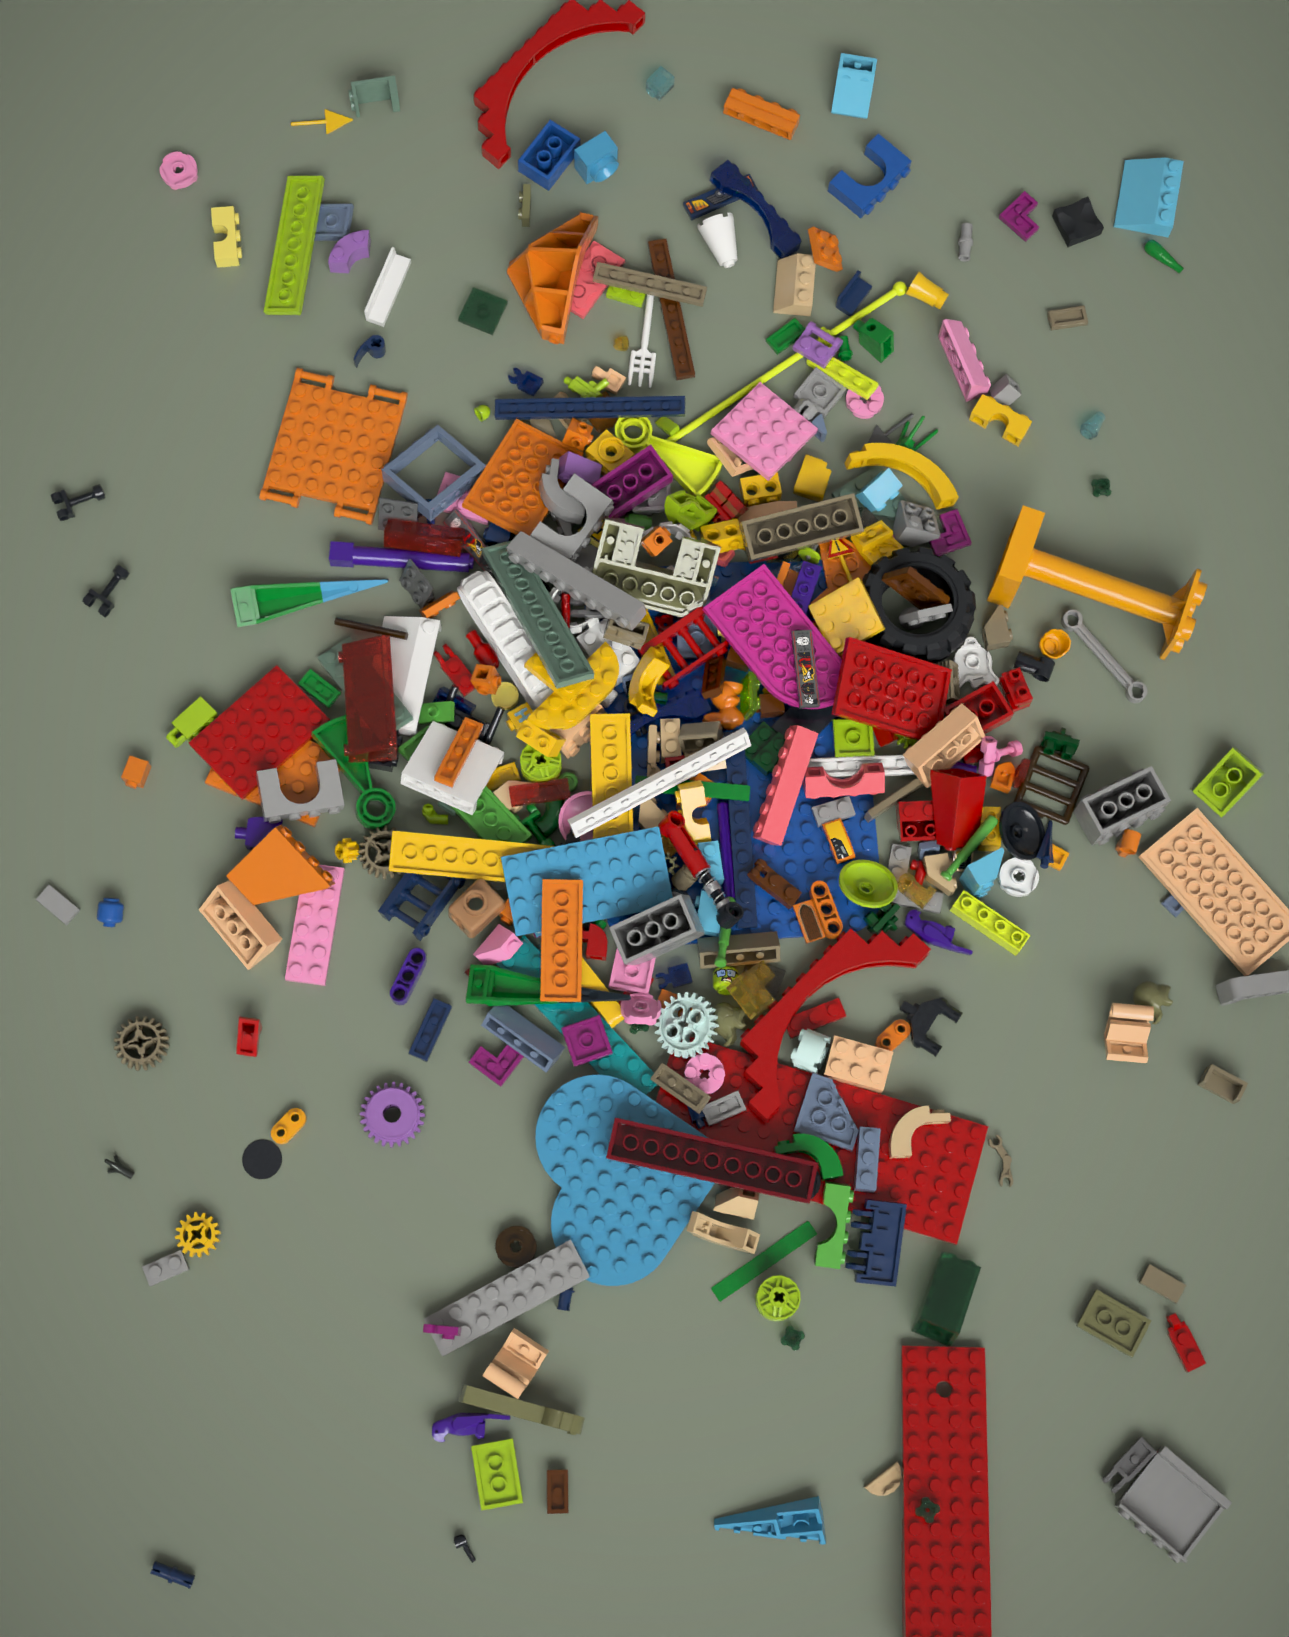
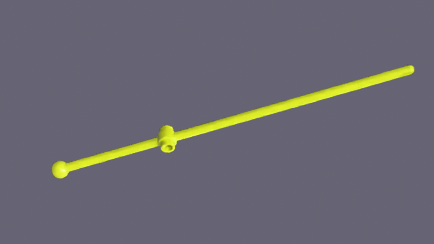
M898 281L893 285L892 290L833 329L827 330L825 327L820 329L832 336H836L896 295L903 296L907 292V286L904 282ZM819 336L818 339H816L820 343L831 348L832 344H830L829 342L825 341ZM795 353L665 440L676 442L750 393L760 382L764 384L804 356Z

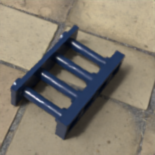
M405 873L378 912L388 921L392 917H397L414 928L412 933L421 941L423 937L429 934L431 926L458 888L460 889L464 885L466 878L443 876L450 881L442 890L424 879L423 874ZM419 884L438 896L432 906L411 894L415 885ZM407 900L426 912L420 922L399 910L404 901Z

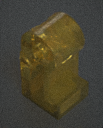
M909 873L901 875L897 883L898 890L922 910L936 893V889L932 886H929L928 889L924 888Z

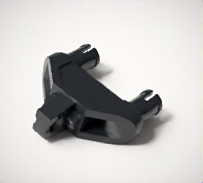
M944 997L930 1000L920 1005L915 1003L914 1006L904 1001L899 1010L908 1015L906 1019L910 1021L912 1045L916 1048H923L935 1057L942 1046L929 1039L926 1034L938 1014H943L957 1023L963 1012L949 1005Z

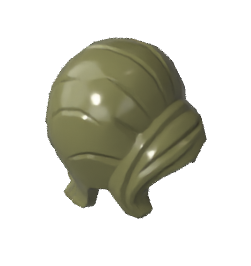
M1145 981L1135 988L1133 1000L1135 1005L1154 1007V1021L1152 1024L1155 1025L1160 1022L1163 1016L1161 1006L1169 1007L1173 1003V1000L1168 998L1171 986L1165 984L1157 985L1154 982Z
M722 1002L713 1007L716 1011L712 1015L718 1016L714 1023L719 1025L713 1031L726 1039V1043L723 1045L727 1047L737 1040L736 1029L745 1031L748 1027L743 1017L746 1014L744 1008L734 1007L729 1003Z

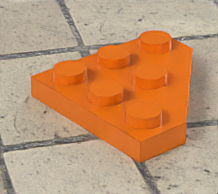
M842 538L841 540L855 551L854 553L843 555L853 580L858 577L862 580L864 575L871 569V566L861 556L852 542ZM829 542L819 544L818 547L826 586L832 593L849 583L840 558L828 559Z

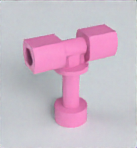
M992 736L983 737L980 751L984 753V757L979 760L978 773L987 777L992 776L994 764L1000 760L1001 756L1009 754L1011 757L1021 755L1023 748L1020 741L1008 742L1007 747L997 749V740Z

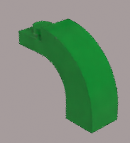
M793 1134V1143H790L789 1140L777 1142L778 1146L773 1148L774 1153L781 1155L805 1153L811 1156L818 1163L821 1181L842 1178L843 1176L841 1162L836 1152L828 1143L816 1136Z

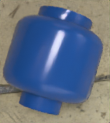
M103 898V901L98 903L97 920L103 922L105 927H115L116 923H121L123 920L124 904L119 902L117 898Z

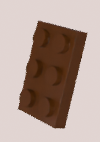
M908 566L883 574L882 581L919 610L949 603L950 597L943 590L933 585L929 579L920 575L913 567Z

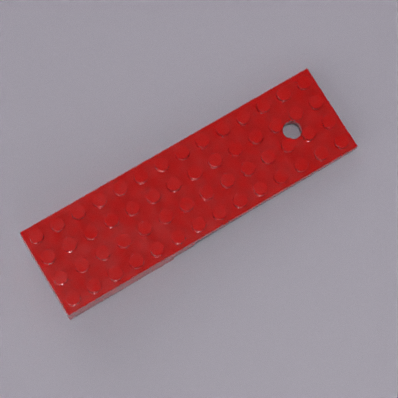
M901 1346L903 1637H992L985 1348ZM944 1381L951 1386L952 1391L949 1397H941L936 1392V1386L939 1382Z

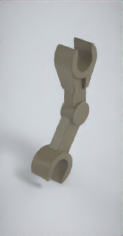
M996 1135L995 1137L999 1141L998 1145H994L991 1139L988 1140V1144L991 1148L996 1149L1002 1159L1003 1170L999 1178V1185L1002 1187L1003 1179L1007 1178L1009 1180V1187L1013 1185V1177L1010 1170L1012 1158L1008 1156L1003 1148L1002 1138Z

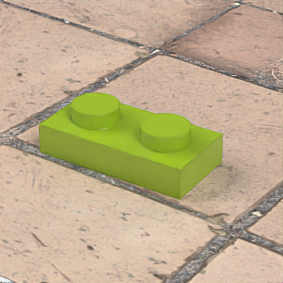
M609 286L606 293V298L642 308L646 297L644 293Z

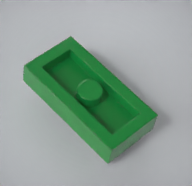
M311 669L298 683L299 687L328 709L341 695L339 690Z

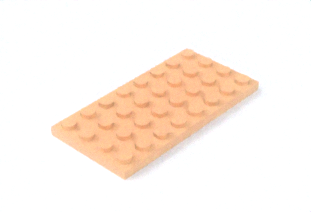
M1198 808L1138 857L1244 976H1249L1289 941V909Z

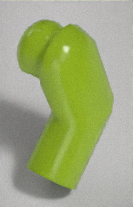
M428 803L423 806L422 814L430 824H448V815L437 814L432 804Z

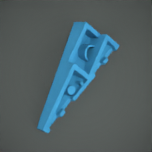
M819 1496L714 1519V1527L717 1531L720 1528L733 1529L734 1533L749 1531L753 1532L755 1536L777 1539L794 1537L800 1538V1542H806L809 1539L819 1541V1544L822 1545L826 1544L823 1510Z

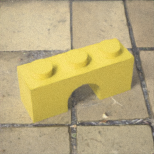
M234 206L211 208L214 233H224L227 235L224 240L213 242L217 268L240 266L239 258H242V249L238 247V241H241L240 230H237V224H240L239 213H235Z

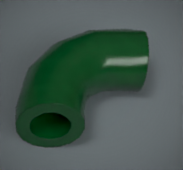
M555 784L545 788L539 795L545 804V812L535 824L545 838L551 836L559 827V813L564 804V799Z

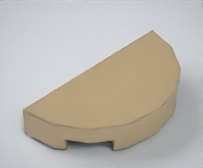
M898 1461L864 1488L869 1493L877 1496L893 1493L899 1487L902 1478V1471Z

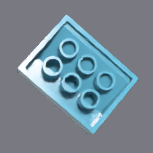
M1170 158L1125 160L1114 227L1169 237L1174 225L1184 161Z

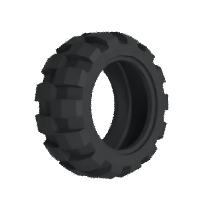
M906 547L894 550L890 559L887 556H882L873 563L869 572L862 579L885 627V630L868 640L871 644L927 662H941L950 657L954 650L960 648L973 624L976 599L975 593L970 590L971 581L964 570L958 571L954 567L956 563L945 554L941 558L933 555V549L918 547L917 551H909V548ZM908 566L915 568L920 575L929 579L933 585L943 590L950 597L948 604H951L953 611L948 612V621L938 630L927 634H911L897 628L887 618L882 606V595L890 588V586L882 581L884 573Z

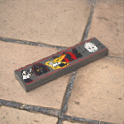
M455 509L443 521V524L464 549L470 553V556L474 557V561L483 571L489 572L494 579L495 577L482 555V548L489 545L462 513Z
M812 630L792 631L791 638L799 709L818 708L820 700Z

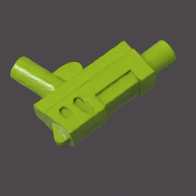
M567 376L563 381L572 392H576L581 398L602 397L603 395L600 391L610 384L606 378L598 384L594 381H590L588 384L578 376L573 380Z

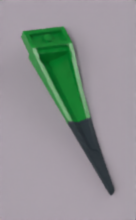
M470 965L466 1003L506 1006L576 1002H540L541 978L492 965ZM581 987V1002L631 1000L629 995Z

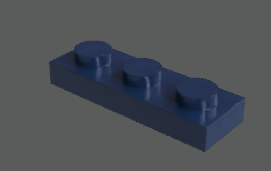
M433 998L409 1050V1055L428 1062L452 1010L451 1005Z

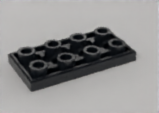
M791 706L771 728L777 733L780 732L783 736H785L786 730L793 725H799L820 734L833 721L836 715L832 714L833 706L821 709H799L798 707Z

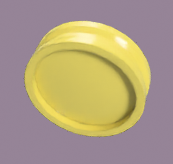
M501 682L496 695L491 694L492 702L495 707L501 706L505 710L512 709L519 700L517 688L512 683Z

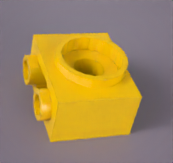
M607 429L585 450L587 459L602 465L601 474L603 476L634 456V453ZM614 452L616 455L611 457L607 453Z

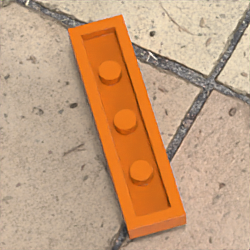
M465 717L434 776V781L453 788L484 724Z

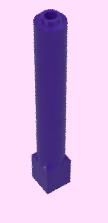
M330 541V566L354 568V565L405 568L409 559L414 562L418 569L469 572L474 566V557H470V553L354 546V543Z

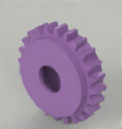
M392 1082L391 1087L384 1083L383 1089L376 1086L377 1092L370 1091L371 1098H364L367 1101V1105H361L365 1112H360V1116L365 1117V1119L360 1122L363 1125H367L363 1129L364 1132L370 1131L368 1137L373 1138L375 1136L374 1142L377 1144L381 1140L383 1147H385L386 1143H389L390 1148H393L394 1143L401 1147L402 1141L409 1144L408 1138L415 1139L414 1133L421 1132L418 1126L424 1125V1122L420 1120V1118L425 1117V1114L420 1112L425 1109L424 1105L419 1106L422 1099H415L417 1092L410 1093L411 1087L408 1086L406 1089H403V1083L399 1087H396L395 1082ZM396 1107L400 1109L401 1117L398 1121L390 1123L385 1120L384 1115L389 1108Z

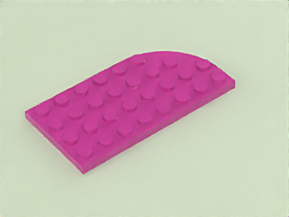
M765 564L703 607L704 613L761 684L780 701L798 708L799 701L791 632L812 630L820 706L818 708L802 709H821L833 706L842 659Z

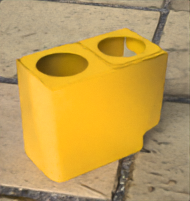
M805 455L793 494L821 502L832 472L831 469L826 468L827 462Z

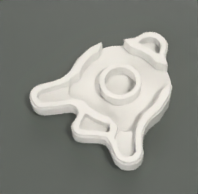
M967 637L953 658V661L959 666V687L961 688L967 681L970 682L973 689H977L982 684H988L992 681L997 686L999 678L992 670V658L989 651L987 652L982 648L976 638Z

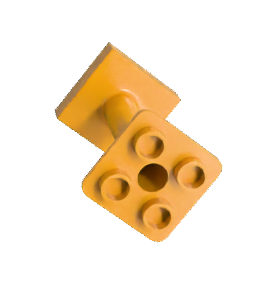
M1024 505L1022 506L1009 535L987 599L988 602L1003 605V607L1009 609L1025 576L1161 623L1165 634V641L1159 659L1165 660L1170 651L1180 653L1184 642L1190 639L1196 619L1192 618L1196 605L1200 606L1208 584L1199 581L1202 570L1197 568L1186 585L1170 596L1034 548L1045 513Z

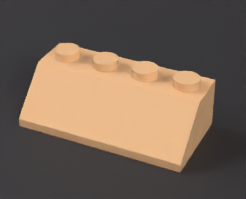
M960 704L947 717L939 721L932 730L924 734L916 744L909 747L903 754V757L917 778L928 788L931 786V770L951 768L978 745L982 738L985 737L978 717L966 706Z
M230 880L217 885L199 908L202 915L248 970L270 954L282 940L281 936L257 907Z

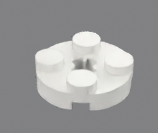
M1016 857L1006 861L1001 866L998 874L1000 888L1011 896H1028L1036 888L1039 881V873L1031 860H1020ZM1018 872L1022 873L1021 876H1024V880L1019 882L1013 877V874L1016 875Z

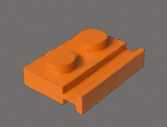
M451 590L421 608L419 612L422 617L433 618L443 608L447 609L456 604L455 601L460 599L457 591Z

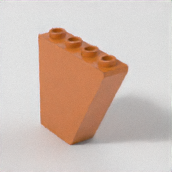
M282 825L275 827L226 875L253 905L328 889L336 883L331 873L323 870L319 866V861L314 856H310L305 851L306 847L300 841H296L291 836L292 832Z

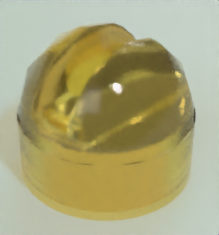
M618 336L614 339L615 344L613 346L617 351L628 350L629 340L627 336Z

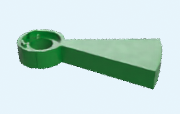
M359 712L335 718L312 731V738L331 760L336 759L338 768L361 794L355 807L358 821L364 827L376 830L377 827L382 829L384 826H388L395 815V800L386 790L372 788ZM373 800L380 801L385 807V812L378 817L372 816L367 812L366 805Z

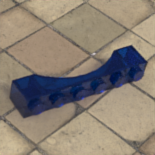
M727 160L711 172L709 181L721 194L742 200L759 214L768 230L770 248L780 259L791 256L800 248L802 241L799 234L789 228L787 221L784 218H780L775 208L764 200L762 193L753 188L751 181L740 173L736 164Z
M696 688L686 691V696L680 699L676 696L667 700L668 704L665 706L656 705L658 712L654 717L648 714L643 715L642 713L632 716V721H630L631 736L641 727L659 719L672 717L694 720L709 713L711 708L707 699L704 700L701 694L702 689L696 690Z

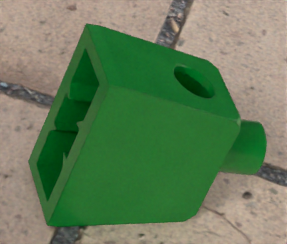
M870 318L866 323L861 319L855 322L853 329L859 332L860 345L880 363L894 352V332L874 318Z

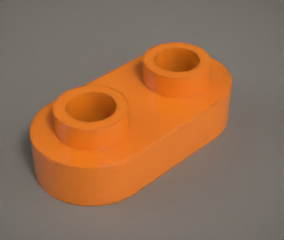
M902 1019L894 1021L877 1037L875 1046L893 1051L909 1036L911 1032L909 1023ZM902 1026L904 1028V1032L900 1033L897 1030V1027ZM884 1039L890 1042L889 1046L883 1044Z

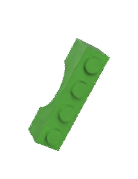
M825 1181L822 1202L834 1212L836 1226L829 1238L817 1242L815 1266L840 1269V1265L845 1263L846 1252H842L843 1243L847 1244L848 1231H845L846 1223H850L851 1218L848 1204L853 1202L854 1190H850L851 1186L849 1184Z

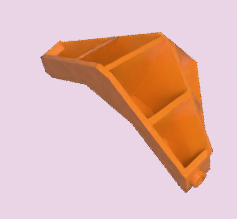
M580 212V214L528 244V248L509 263L507 274L541 338L548 340L552 344H564L575 286L586 249L597 231L598 216Z

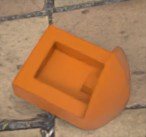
M1003 762L995 768L990 788L1006 794L1009 793L1015 774V767L1012 762Z

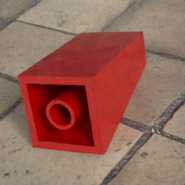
M960 768L931 770L930 778L937 844L945 846L944 849L949 851H956L957 848L962 849L981 825L987 776Z

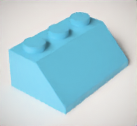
M1003 848L966 867L959 878L966 892L977 899H981L988 894L987 892L991 890L990 888L994 885L993 882L996 880L1004 854Z

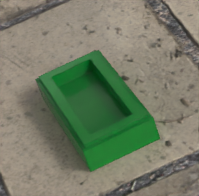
M794 318L766 338V342L778 355L795 343L805 331V328Z

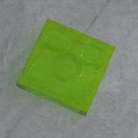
M751 671L740 682V684L744 685L740 693V711L743 713L744 721H748L760 708V698L757 697L760 681L754 672Z

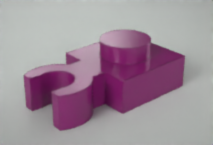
M424 1324L423 1332L442 1334V1339L454 1340L455 1336L461 1335V1327Z

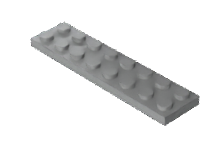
M569 1240L424 1318L426 1324L461 1327V1335L455 1336L454 1340L442 1339V1334L431 1333L441 1355L445 1356L590 1278V1275L572 1240Z

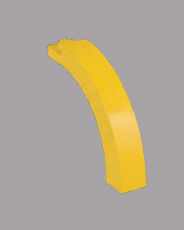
M867 443L864 444L861 451L851 452L844 463L847 470L865 466H885L909 475L926 490L936 510L953 507L959 498L949 478L936 464L922 454L900 445Z

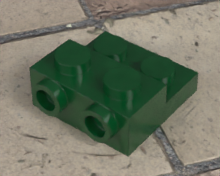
M763 721L749 736L751 746L745 749V758L762 774L767 776L769 773H772L778 763V753L784 745L785 738L780 732H775Z

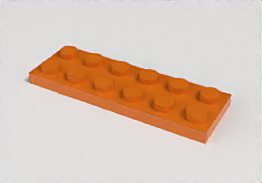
M542 879L540 1002H581L583 880Z

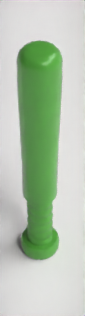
M989 815L957 854V858L949 868L941 872L940 875L945 880L951 881L953 873L998 824V819L993 815Z
M726 897L729 898L730 902H736L733 897ZM721 926L718 956L714 961L715 966L723 968L727 964L725 959L726 949L729 945L731 928L725 929Z

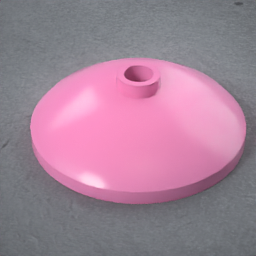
M592 791L574 794L563 804L558 821L560 832L565 840L571 829L568 819L592 807ZM593 829L581 835L580 841L593 839Z

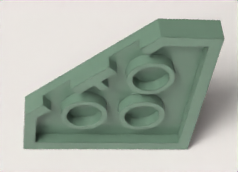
M881 466L872 467L832 492L831 496L836 498L852 493L856 495L876 475L883 471V468ZM899 493L894 499L890 500L889 498L885 502L887 505L881 511L877 512L875 510L869 513L855 496L861 514L873 517H886L894 521L899 501H906L903 495Z

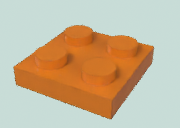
M814 226L808 229L814 263L835 272L841 271L843 269L842 257L839 253V242L836 235Z

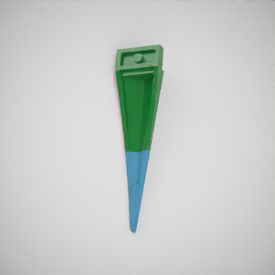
M389 580L250 584L233 587L230 590L237 627L259 624L329 600L382 585Z

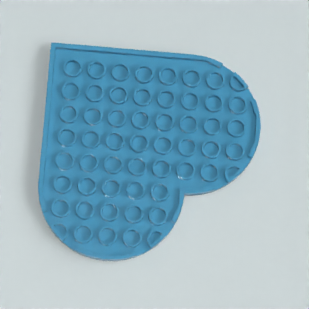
M587 1075L571 1080L558 1088L546 1101L537 1121L535 1140L539 1159L548 1175L555 1183L562 1187L552 1210V1237L555 1247L572 1240L590 1275V1278L586 1280L606 1286L626 1285L646 1277L660 1265L688 1224L692 1211L696 1212L715 1183L606 1159L615 1118L705 1138L708 1137L629 1083L607 1075Z

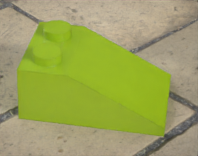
M1233 747L1192 792L1222 818L1265 773L1236 747Z

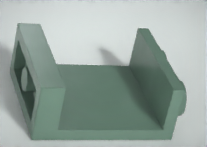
M395 76L351 82L352 89L348 90L351 109L352 111L356 110L357 118L360 117L358 104L391 99L393 112L400 111Z

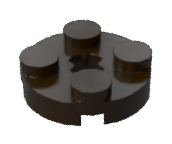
M511 1226L498 1235L495 1250L503 1264L508 1267L519 1268L533 1260L537 1244L534 1236L527 1228ZM514 1241H519V1245L522 1246L521 1251L517 1250V1253H514L513 1248L510 1247L512 1242L515 1244Z

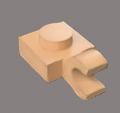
M595 366L591 375L596 380L606 378L610 384L604 389L617 395L626 381L625 376L611 368L608 372H605L598 366Z

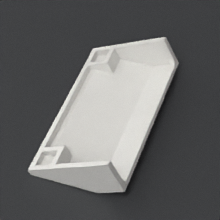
M384 616L382 627L408 632V638L403 640L380 635L373 666L414 719L399 729L400 735L413 737L418 733L417 725L438 631L441 632L442 629L440 620L424 617ZM361 716V727L371 729Z

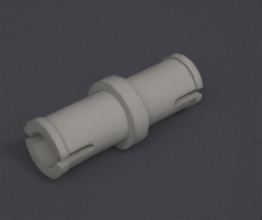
M970 223L961 224V236L958 240V245L960 246L958 259L963 262L970 260V251L973 245V226Z

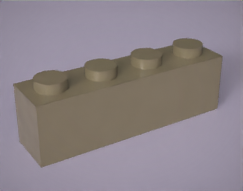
M777 931L730 935L729 945L726 949V966L780 962V943ZM719 936L697 938L700 969L717 967L714 961L718 956Z

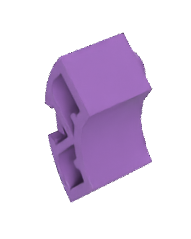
M369 230L352 232L335 244L328 260L330 272L349 273L356 261L362 258H369L371 244Z

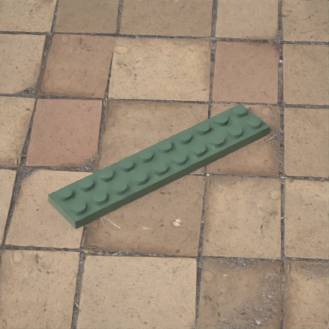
M511 541L482 548L484 559L555 687L558 689L593 679L594 671L539 575L534 572H528L524 566L519 563L515 564L509 559L506 547Z

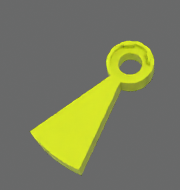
M647 417L618 419L615 424L614 436L619 438L633 453H639L649 445H652L673 474V478L688 494L693 496L699 494L702 497L707 494L718 478L723 466L717 456L652 436V425ZM629 426H637L641 429L642 435L639 438L631 439L625 435L624 431Z

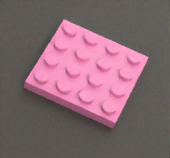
M760 382L711 430L710 434L769 481L817 433L818 428Z

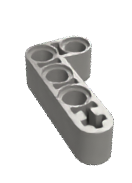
M1289 970L1236 977L1217 984L1216 989L1220 1005L1236 1003L1243 999L1289 993Z

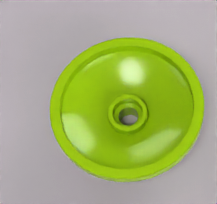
M855 860L847 863L839 874L838 882L841 891L848 899L860 906L868 908L884 907L890 904L896 897L898 884L895 876L889 869L877 862Z

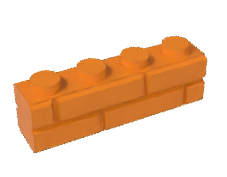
M732 88L724 104V114L788 140H792L799 125L800 114L794 109L787 110L776 102L770 103L765 101L759 95L752 96L747 94L741 88Z

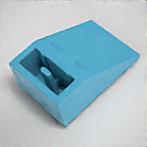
M841 53L831 113L867 119L877 64L876 58Z

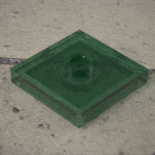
M473 287L458 318V322L493 335L508 305V301Z

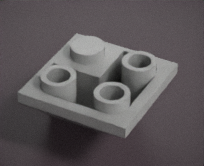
M900 500L893 526L895 539L900 544L910 547L938 539L940 532L934 509Z

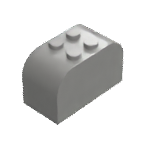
M684 894L677 895L609 927L624 965H637L647 962L705 934L690 896Z

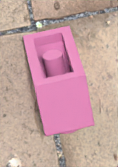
M498 924L473 955L483 965H492L510 959L523 943L513 932Z

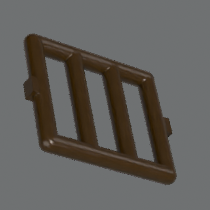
M1035 746L1014 802H1024L1030 805L1042 819L1046 817L1067 825L1090 768L1088 765L1073 759L1070 761L1062 759V752L1046 755L1043 754V747ZM1039 756H1045L1080 770L1077 781L1036 765ZM1033 772L1074 788L1071 797H1065L1030 783ZM1026 790L1067 805L1064 815L1062 816L1023 800Z

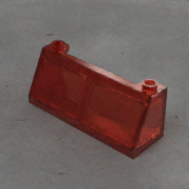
M380 635L342 644V651H338L339 663H343L348 744H344V756H348L349 763L397 760L390 635Z

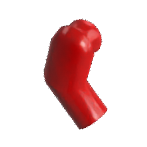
M913 859L910 869L916 870L912 886L921 889L926 875L924 864L921 860Z

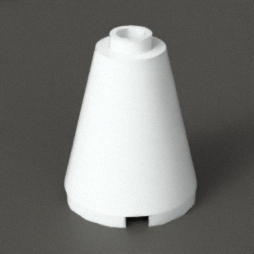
M727 213L728 216L723 217V214L709 217L702 221V226L700 224L697 225L699 232L720 266H724V268L734 266L738 260L732 213Z

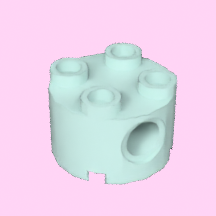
M808 1028L807 1030L802 1029L798 1038L800 1041L799 1046L794 1048L791 1054L792 1063H794L795 1067L818 1074V1070L821 1069L829 1050L825 1046L827 1043L830 1044L831 1037Z

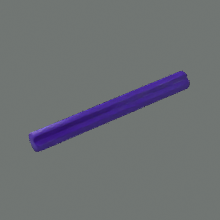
M721 802L717 804L721 862L724 875L723 889L725 898H735L728 803Z

